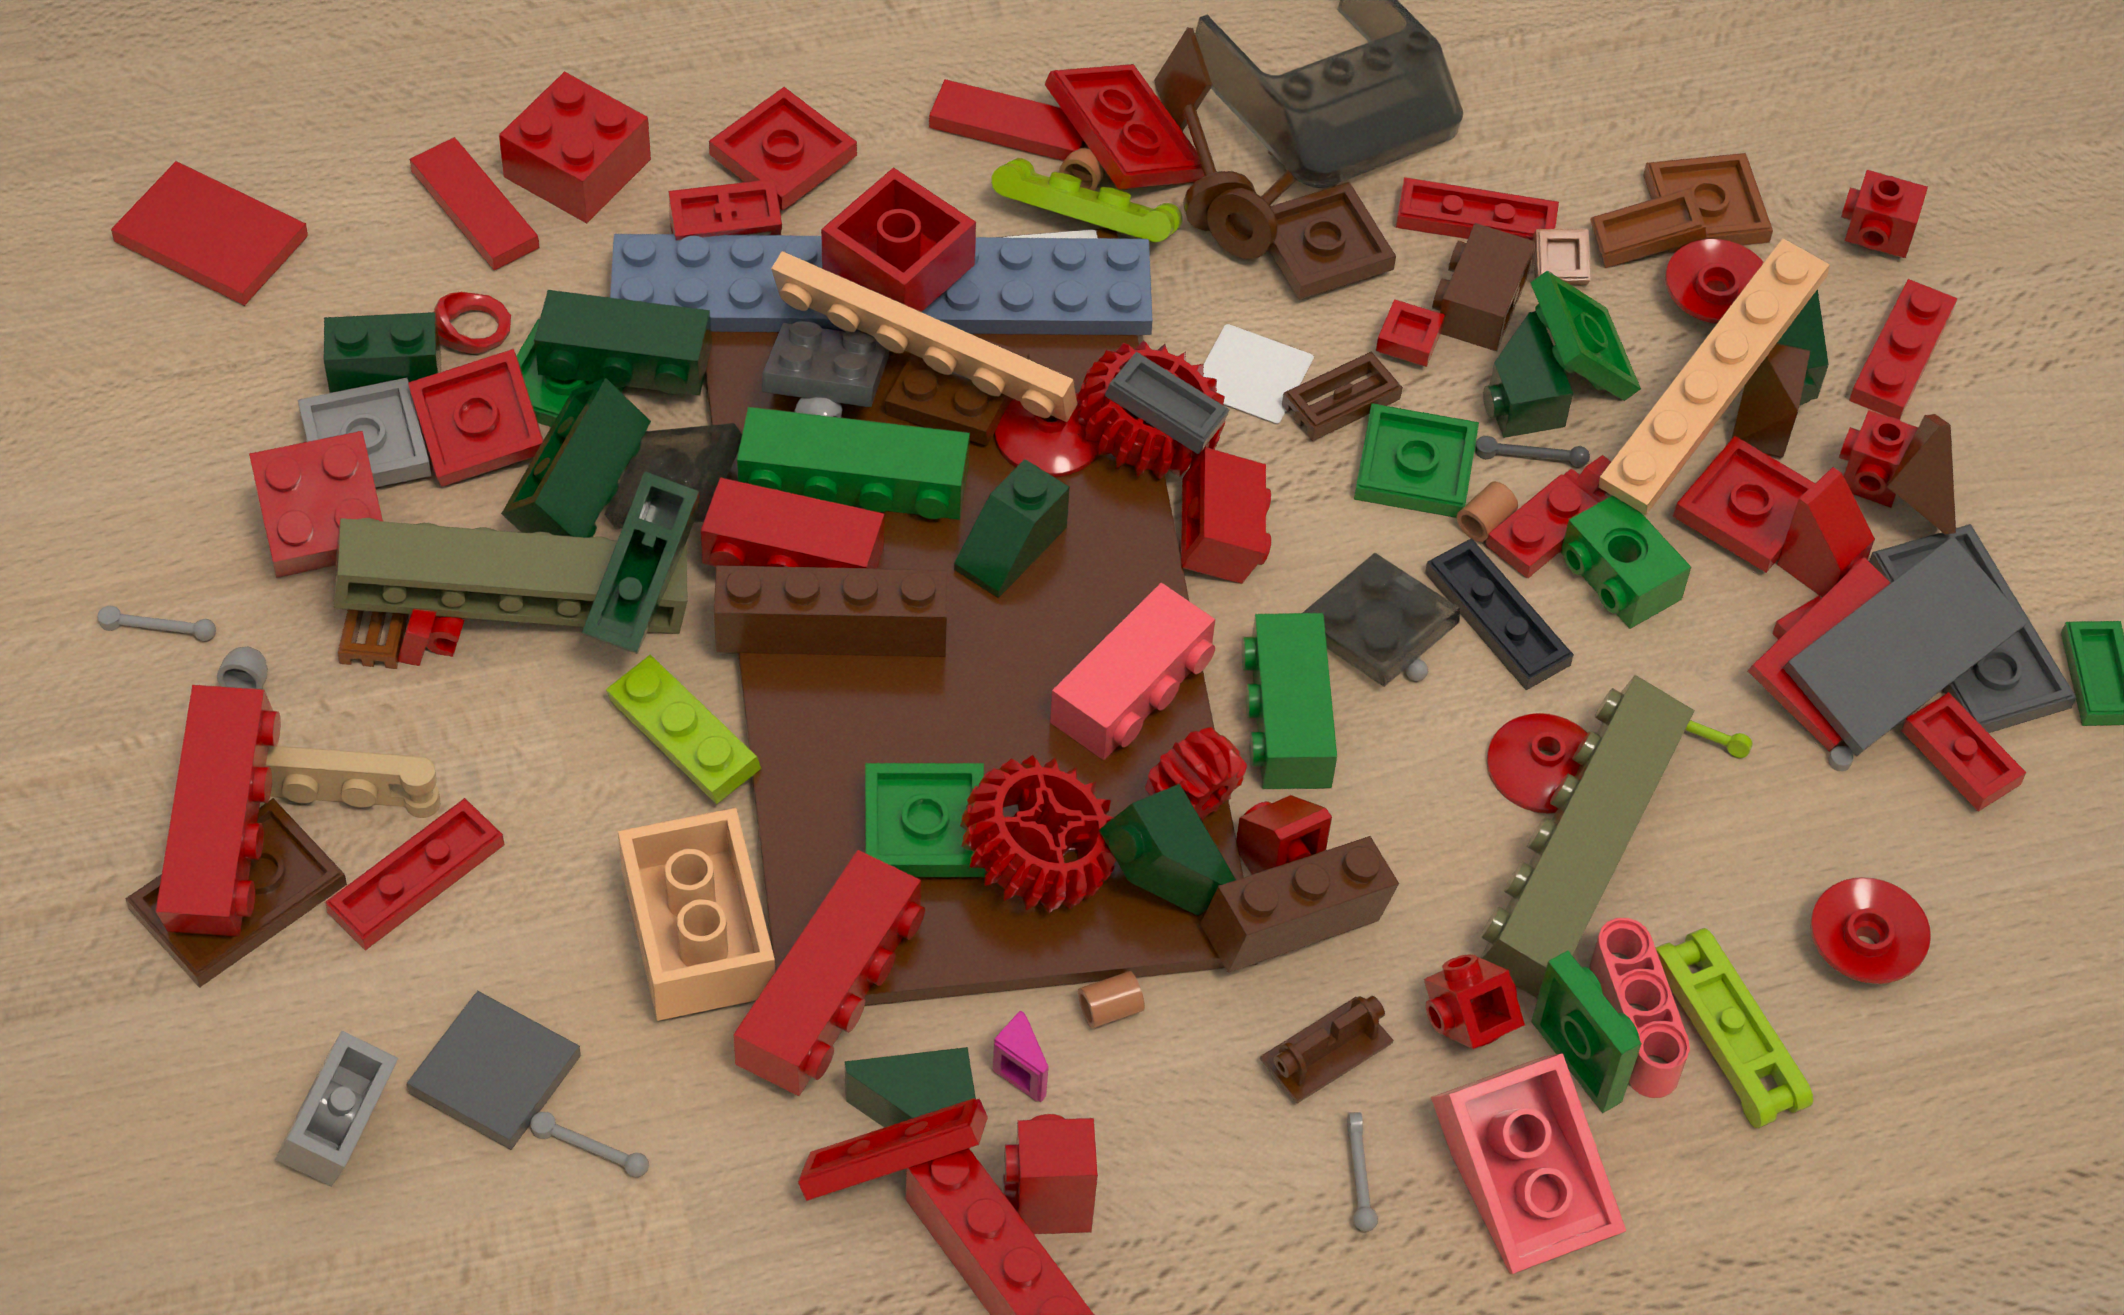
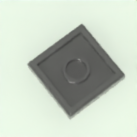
M477 990L407 1082L408 1092L512 1150L530 1126L532 1117L541 1111L581 1057L580 1045Z

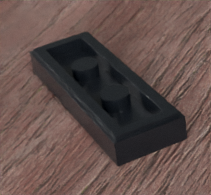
M1472 538L1427 561L1425 574L1525 690L1571 666L1574 654Z

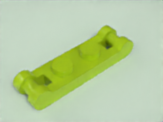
M1023 158L1009 161L1007 164L998 167L992 174L991 183L993 189L1001 196L1141 239H1149L1151 242L1165 240L1180 229L1182 225V213L1172 203H1163L1154 209L1130 202L1131 195L1118 189L1101 187L1100 192L1080 187L1082 180L1069 174L1052 172L1050 177L1035 173L1033 165Z
M1702 928L1687 934L1685 942L1674 946L1671 943H1665L1655 947L1670 989L1741 1099L1744 1114L1750 1124L1755 1128H1761L1774 1122L1777 1114L1788 1109L1792 1113H1796L1810 1107L1813 1104V1093L1806 1078L1713 934L1708 929ZM1695 964L1698 967H1702L1703 970L1692 974L1688 966ZM1771 1074L1778 1087L1767 1091L1760 1078Z

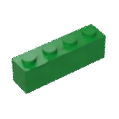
M748 407L737 458L738 482L856 508H864L874 512L890 511L921 515L929 519L949 518L960 520L969 468L970 433Z

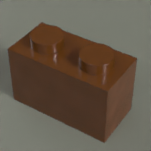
M1475 223L1467 243L1457 241L1448 268V271L1454 272L1451 280L1442 278L1435 293L1432 309L1439 310L1441 314L1445 315L1441 334L1497 352L1527 281L1536 242Z

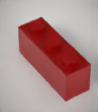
M720 478L701 528L702 562L705 565L714 567L765 566L877 569L884 550V513Z

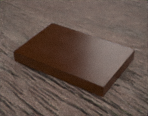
M274 798L259 807L257 823H262L264 829L263 850L259 860H251L248 880H253L255 884V903L251 917H243L240 936L167 932L156 913L162 874L125 898L128 909L199 988L347 885L346 877L342 870Z

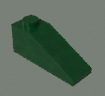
M644 471L582 634L638 654L682 555L700 508L699 491Z

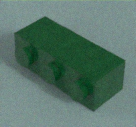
M548 290L534 339L538 375L551 376L560 380L575 379L590 382L606 378L615 387L629 386L661 390L669 394L700 395L712 347L710 310Z
M606 378L573 390L501 514L521 533L547 532L558 536L593 537L597 530V526L594 523L603 507L609 504L617 495L620 489L618 480L626 466L640 454L643 448L641 439L651 420Z

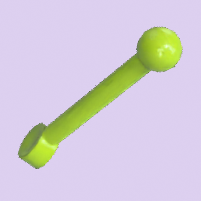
M1692 720L1689 721L1685 729L1688 732L1726 746L1728 752L1737 758L1748 756L1752 748V740L1742 733L1730 736Z

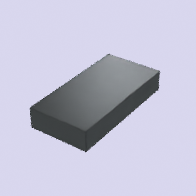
M1138 352L1131 357L1111 381L1105 397L1197 454L1203 450L1222 426L1230 411L1227 407Z

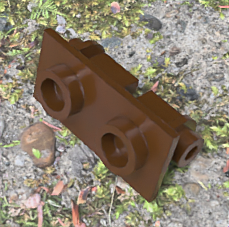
M1358 996L1260 1056V1060L1298 1104L1388 1047L1394 1040L1379 1024V1019L1385 1016V1010L1381 1002L1375 996H1370L1367 999Z

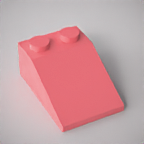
M1563 1053L1543 1056L1431 1097L1451 1156L1510 1274L1626 1232Z

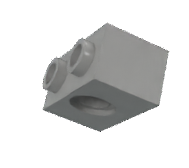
M341 1031L323 1062L275 1160L332 1187L345 1168L398 1058Z

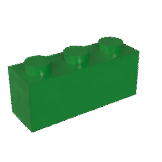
M1255 614L1252 636L1242 638L1243 671H1253L1254 684L1246 685L1247 718H1257L1258 732L1250 733L1249 751L1251 767H1261L1262 789L1332 788L1337 762V747L1324 614Z

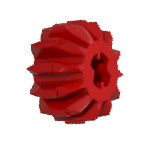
M1212 727L1204 728L1199 732H1190L1184 740L1179 743L1175 742L1171 750L1160 756V762L1150 769L1145 791L1151 796L1180 784L1201 821H1203L1211 812H1217L1219 806L1231 799L1232 792L1242 785L1247 764L1241 758L1240 751L1224 735H1220Z

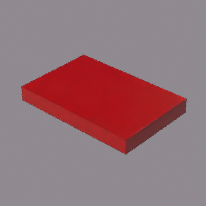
M1134 64L1050 71L1044 85L1118 189L1195 182L1204 177L1196 149Z
M175 161L111 229L114 242L244 306L308 236L306 223L178 161Z
M1865 557L1747 671L1829 752L1842 738L1783 667L1793 657L1891 584Z

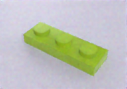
M651 654L606 689L610 701L716 805L762 769L757 756Z

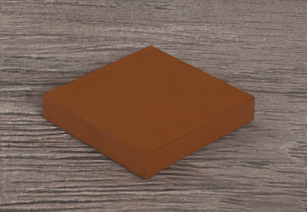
M1746 153L1646 163L1643 176L1651 199L1692 188L1706 227V239L1728 240L1740 245L1770 243L1773 229ZM1685 245L1669 249L1668 252L1674 253Z

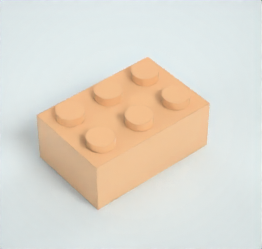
M737 809L721 810L618 831L622 873L657 1021L756 1001L775 973V958Z

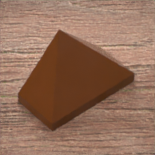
M1776 343L1744 385L1731 439L1736 436L1763 453L1784 457L1799 410L1810 350Z
M1936 414L1924 415L1888 488L1941 532L1953 534L1956 533L1951 425Z

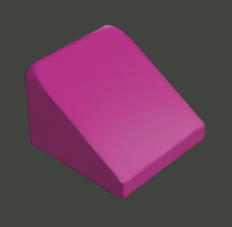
M1019 1011L994 1039L993 1071L1036 1102H1042L1047 1095L1049 1066L1025 1013Z

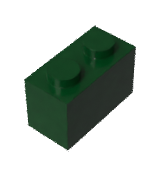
M435 312L324 317V365L329 392L333 393L407 378L408 382H412L440 373L441 348Z

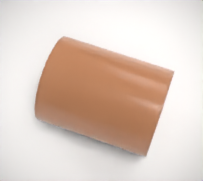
M1496 481L1490 482L1458 512L1457 522L1461 530L1469 538L1483 542L1488 538V534L1517 511L1518 501L1514 493L1507 486Z
M1131 971L1078 989V998L1083 1015L1092 1029L1137 1014L1145 1009L1140 985Z

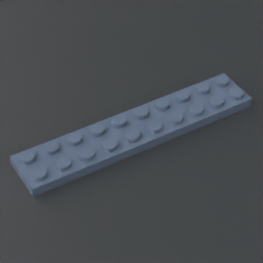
M614 234L610 298L710 310L711 331L779 332L783 323L793 324L802 321L815 323L823 329L846 332L834 325L822 313L810 308L806 311H801L783 301L778 293L771 270L782 251L822 268L821 236L721 235L703 238L688 236L676 241L675 234ZM976 237L975 265L924 309L922 313L969 334L1151 335L1153 318L1149 239Z

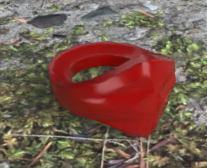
M468 292L449 293L438 300L433 311L436 314L440 344L458 351L471 354L485 353L500 346L510 334V313L502 302L489 295ZM481 310L495 318L498 328L489 337L469 338L459 334L450 323V320L457 318L463 312Z

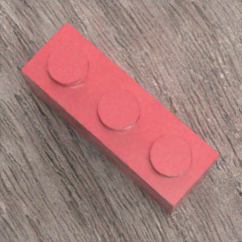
M1161 582L1052 690L1050 723L1103 761L1119 745L1122 747L1128 746L1139 734L1144 720L1155 709L1161 711L1172 702L1179 690L1180 683L1191 672L1199 674L1209 664L1215 653V646L1212 644L1215 619Z

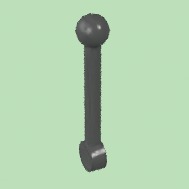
M1482 436L1477 439L1475 447L1477 456L1482 459H1491L1496 454L1570 461L1576 467H1583L1590 460L1589 451L1583 446H1575L1571 450L1497 443L1496 439L1491 436Z

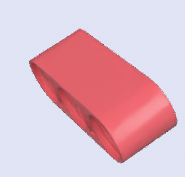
M1615 918L1608 921L1601 928L1589 968L1598 978L1606 999L1618 1013L1627 1015L1638 1031L1642 1044L1629 1080L1630 1086L1643 1096L1662 1098L1671 1094L1677 1088L1690 1051L1689 1039L1654 942L1647 928L1640 922L1630 918ZM1612 953H1621L1630 959H1621ZM1629 1004L1642 1005L1649 1011H1640L1634 1009ZM1655 1055L1661 1057L1667 1064L1654 1062L1647 1056Z

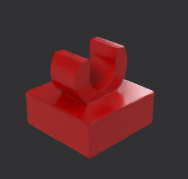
M413 609L399 652L398 662L420 666L426 647L435 654L453 657L465 620L457 617L436 616L437 612Z

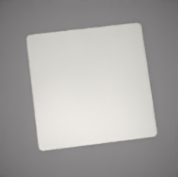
M1226 324L1204 363L1203 377L1217 379V393L1225 396L1224 405L1278 424L1286 412L1285 408L1281 405L1283 393L1301 384L1314 356L1236 326Z

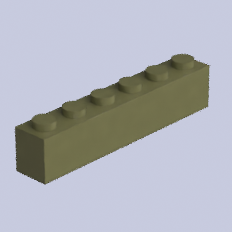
M341 518L336 551L334 608L412 614L413 609L434 611L437 612L436 616L584 627L618 540H610L599 536L590 538L558 536L547 532L520 533L496 531L487 527L470 529L438 526L432 523L408 524L383 522L373 518ZM687 546L683 549L679 562L647 632L680 634L688 602Z
M1634 675L1621 692L1612 688L1600 704L1595 714V718L1602 722L1597 734L1590 730L1573 756L1572 760L1580 764L1576 775L1572 776L1568 773L1556 789L1550 801V804L1558 808L1553 819L1550 820L1545 817L1527 845L1529 849L1535 852L1529 865L1522 861L1516 868L1504 890L1505 893L1512 896L1506 910L1498 907L1481 934V938L1489 942L1481 958L1508 969L1514 984L1537 999L1548 961L1567 950L1573 955L1695 711L1637 675Z

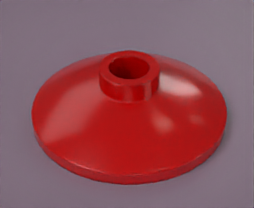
M1722 239L1698 240L1681 247L1674 253L1666 269L1665 283L1672 300L1684 312L1699 320L1717 324L1764 262L1753 251L1735 242Z
M1076 393L1077 404L1079 401L1078 393ZM1012 399L994 432L995 441L1000 453L1011 465L1016 468L1026 459L1053 477L1071 475L1089 466L1099 455V442L1085 440L1086 426L1078 423V411L1080 408L1078 405L1075 407L1069 420L1065 422L1052 415L1048 418L1036 416L1025 409L1021 402L1016 399Z
M1534 713L1514 718L1504 724L1495 733L1490 742L1487 753L1489 776L1497 790L1513 804L1532 812L1556 813L1558 808L1550 804V801L1563 778L1568 773L1572 776L1576 775L1580 764L1572 759L1587 732L1571 720L1552 714ZM1540 751H1549L1555 755L1547 756Z
M1859 877L1838 882L1819 897L1811 916V935L1820 955L1835 970L1857 981L1883 984L1901 980L1919 968L1930 947V925L1921 906L1906 891L1884 880ZM1860 936L1868 937V938H1870L1875 944H1870V943L1864 942V941H1862L1859 937H1860Z

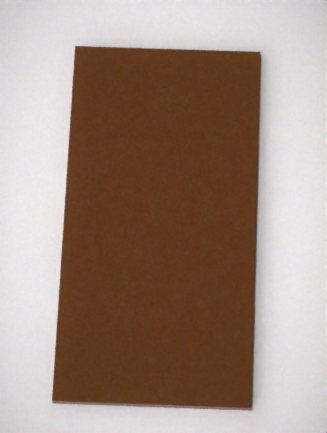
M1109 228L1093 229L1097 233V238L1118 239L1117 231ZM711 331L712 347L706 368V379L718 482L720 478L738 481L737 458L748 407L795 412L796 406L802 398L762 392L763 371L779 332ZM972 334L981 339L1028 352L1031 361L1072 378L1076 393L1080 391L1087 370L1092 367L1094 362H1098L1106 350L1115 352L1123 342L1130 345L1133 349L1139 345L1137 335ZM889 350V358L872 407L840 403L842 406L841 417L928 428L886 415L885 400L912 353L905 350L903 353H895ZM995 433L987 446L970 441L969 468L960 520L949 518L929 519L921 515L890 511L879 512L884 513V550L877 569L947 570L946 657L738 653L749 749L757 756L762 768L752 778L771 943L775 958V972L856 851L860 850L865 853V763H984L985 775L993 768L999 769L1003 763L1008 762L1011 758L1021 764L1024 759L1029 758L1033 754L1042 767L1046 762L1056 758L1060 771L1067 773L1077 767V779L1084 785L1096 782L1095 797L1097 799L1111 800L1110 810L1107 815L1115 817L1133 802L1149 796L1145 791V786L1149 779L1150 769L1160 762L1161 755L1166 754L1173 748L1175 742H1181L1190 732H1199L1201 729L1212 727L1215 730L1203 671L1199 674L1191 672L1180 683L1179 690L1172 702L1161 711L1155 709L1144 720L1137 737L1126 747L1119 745L1104 761L1050 723L1052 690L1161 582L1189 601L1165 475L1159 480L1152 470L1146 469L1137 476L1134 466L1125 463L1117 468L1116 457L1108 454L1098 455L1089 466L1077 473L1055 477L1070 487L1067 528L997 598L955 571L954 562L990 493L1015 467L1000 453L995 441ZM1229 800L1219 806L1217 812H1211L1202 822L1234 877L1238 880L1244 878ZM1018 805L1003 808V816H1014L1019 811ZM1068 850L1063 855L1064 862L1069 863L1078 860L1077 850ZM1117 861L1114 864L1113 872L1106 881L1103 880V885L1095 895L1090 896L1088 899L1083 898L1080 904L1075 905L1071 909L1061 904L1058 909H1054L1050 913L1044 908L1040 900L1036 906L1028 910L1025 909L1022 897L1014 895L1012 898L1004 901V888L998 883L984 886L985 877H916L921 880V906L925 907L923 921L914 937L910 940L903 937L895 949L894 953L896 956L893 967L883 984L878 986L873 983L863 999H865V1006L1098 982L1131 971L1135 977L1222 969L1225 966L1200 925L1205 913L1197 916L1129 882Z

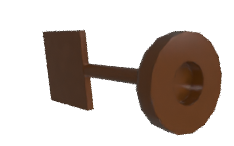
M1187 27L1154 81L1162 104L1183 131L1188 125L1204 173V177L1195 181L1187 190L1183 200L1187 221L1194 228L1210 231L1208 209L1218 195L1233 188H1243L1255 192L1252 182L1241 173L1216 171L1196 111L1213 85L1194 29Z
M1306 112L1268 151V154L1292 165V167L1262 196L1243 188L1228 189L1218 195L1208 209V225L1212 236L1223 249L1234 256L1243 259H1256L1262 256L1272 247L1278 232V223L1270 205L1304 172L1332 186H1336L1372 150L1373 145Z

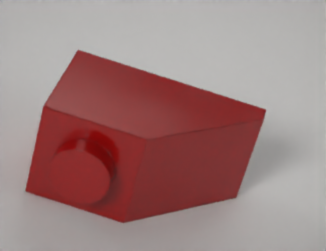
M1832 467L1798 499L1777 564L1820 597L1825 596L1864 557L1868 560L1875 541V537L1843 474L1836 468Z
M1293 795L1273 803L1269 801L1258 803L1251 807L1243 816L1239 817L1236 837L1239 855L1253 875L1326 851L1332 816L1327 808Z

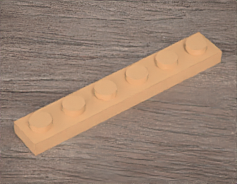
M1782 238L1600 476L1599 488L1647 515L1826 279L1830 264Z
M783 251L771 268L780 297L795 309L806 311L808 308L826 315L834 325L845 331L854 332L858 329L874 336L878 343L892 352L903 353L905 350L923 358L925 363L937 372L946 375L955 372L972 380L977 388L992 396H1000L1001 393L1020 401L1025 409L1036 416L1048 418L1052 415L1067 422L1077 406L1072 378Z

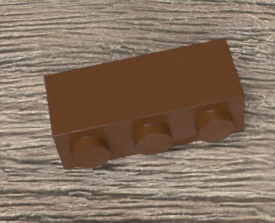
M1371 836L1218 886L1200 925L1227 972L1230 973L1378 922L1395 893L1399 882Z

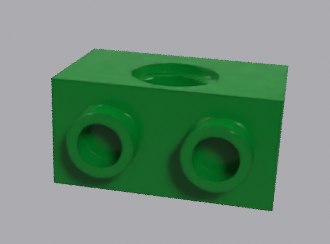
M1611 496L1568 521L1561 554L1567 566L1573 573L1581 575L1598 593L1603 606L1609 612L1617 614L1629 629L1682 600L1692 567L1641 512Z

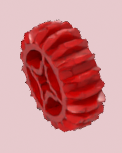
M1143 340L1135 349L1123 342L1115 352L1106 350L1098 362H1094L1092 367L1087 370L1078 393L1079 401L1077 405L1080 407L1078 423L1086 426L1085 440L1099 442V456L1112 454L1116 457L1117 468L1125 463L1134 466L1137 476L1146 469L1153 471L1159 480L1168 473V470L1180 477L1184 471L1191 467L1200 453H1195L1105 397L1106 391L1111 381L1136 352L1224 406L1225 396L1217 393V379L1203 377L1204 364L1191 365L1186 362V351L1179 356L1168 353L1166 344L1162 345L1158 350H1152ZM1225 422L1205 447L1215 450Z
M1033 754L1029 758L1024 759L1021 764L1011 758L1008 762L1003 763L999 769L993 768L987 772L980 781L979 786H975L967 798L968 803L966 810L962 814L960 826L966 830L961 847L974 852L971 856L969 868L985 869L987 874L984 886L998 883L1004 888V901L1012 898L1014 895L1022 897L1026 910L1036 906L1039 900L1048 913L1058 909L1061 904L1071 909L1075 905L1080 904L1083 898L1088 899L1090 896L1095 895L1103 885V880L1106 881L1115 868L1116 859L1099 832L1101 827L1114 818L1107 815L1110 810L1111 800L1097 799L1094 795L1096 782L1086 785L1077 779V767L1067 773L1060 771L1056 758L1046 762L1043 767ZM1018 805L1019 811L1014 816H1003V808ZM1068 850H1077L1078 860L1065 863L1063 855Z

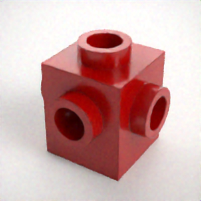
M1866 170L1861 189L1858 190L1850 187L1841 218L1851 220L1845 241L1906 258L1928 186Z
M1868 410L1861 430L1849 428L1839 458L1848 461L1844 478L1852 494L1890 508L1892 507L1896 494L1888 488V485L1918 427L1904 423L1897 418L1887 417Z
M1468 954L1446 961L1442 965V971L1424 979L1430 999L1425 1004L1426 1013L1432 1026L1439 1034L1475 1049L1488 1045L1499 1037L1525 1026L1517 999V990L1508 969L1479 958L1476 955Z

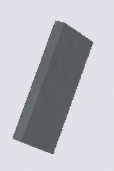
M1971 524L1956 528V533L1953 534L1941 532L1872 552L1869 562L1892 583L1954 536L2028 622L2021 630L1943 689L1945 694L1949 692L1988 733L2072 708L2076 700L2074 692Z
M1953 536L1786 663L1783 669L1855 755L1858 756L2021 630L2028 622Z

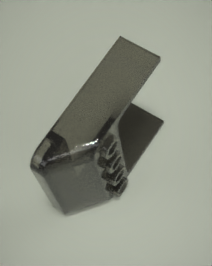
M1340 0L1337 10L1368 40V43L1281 75H1270L1261 71L1208 14L1199 17L1195 35L1213 85L1211 87L1212 91L1299 182L1307 186L1325 188L1451 140L1458 133L1463 118V108L1442 47L1438 40L1398 0Z

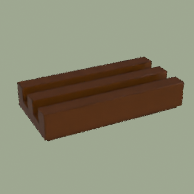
M1371 351L1284 392L1281 405L1287 412L1291 410L1295 412L1294 420L1299 426H1307L1306 435L1314 441L1369 415L1372 403L1388 406L1400 400L1403 387ZM1371 372L1374 374L1373 376L1365 380H1362L1354 385L1350 383ZM1334 390L1333 395L1324 398L1310 406L1307 404L1308 402Z

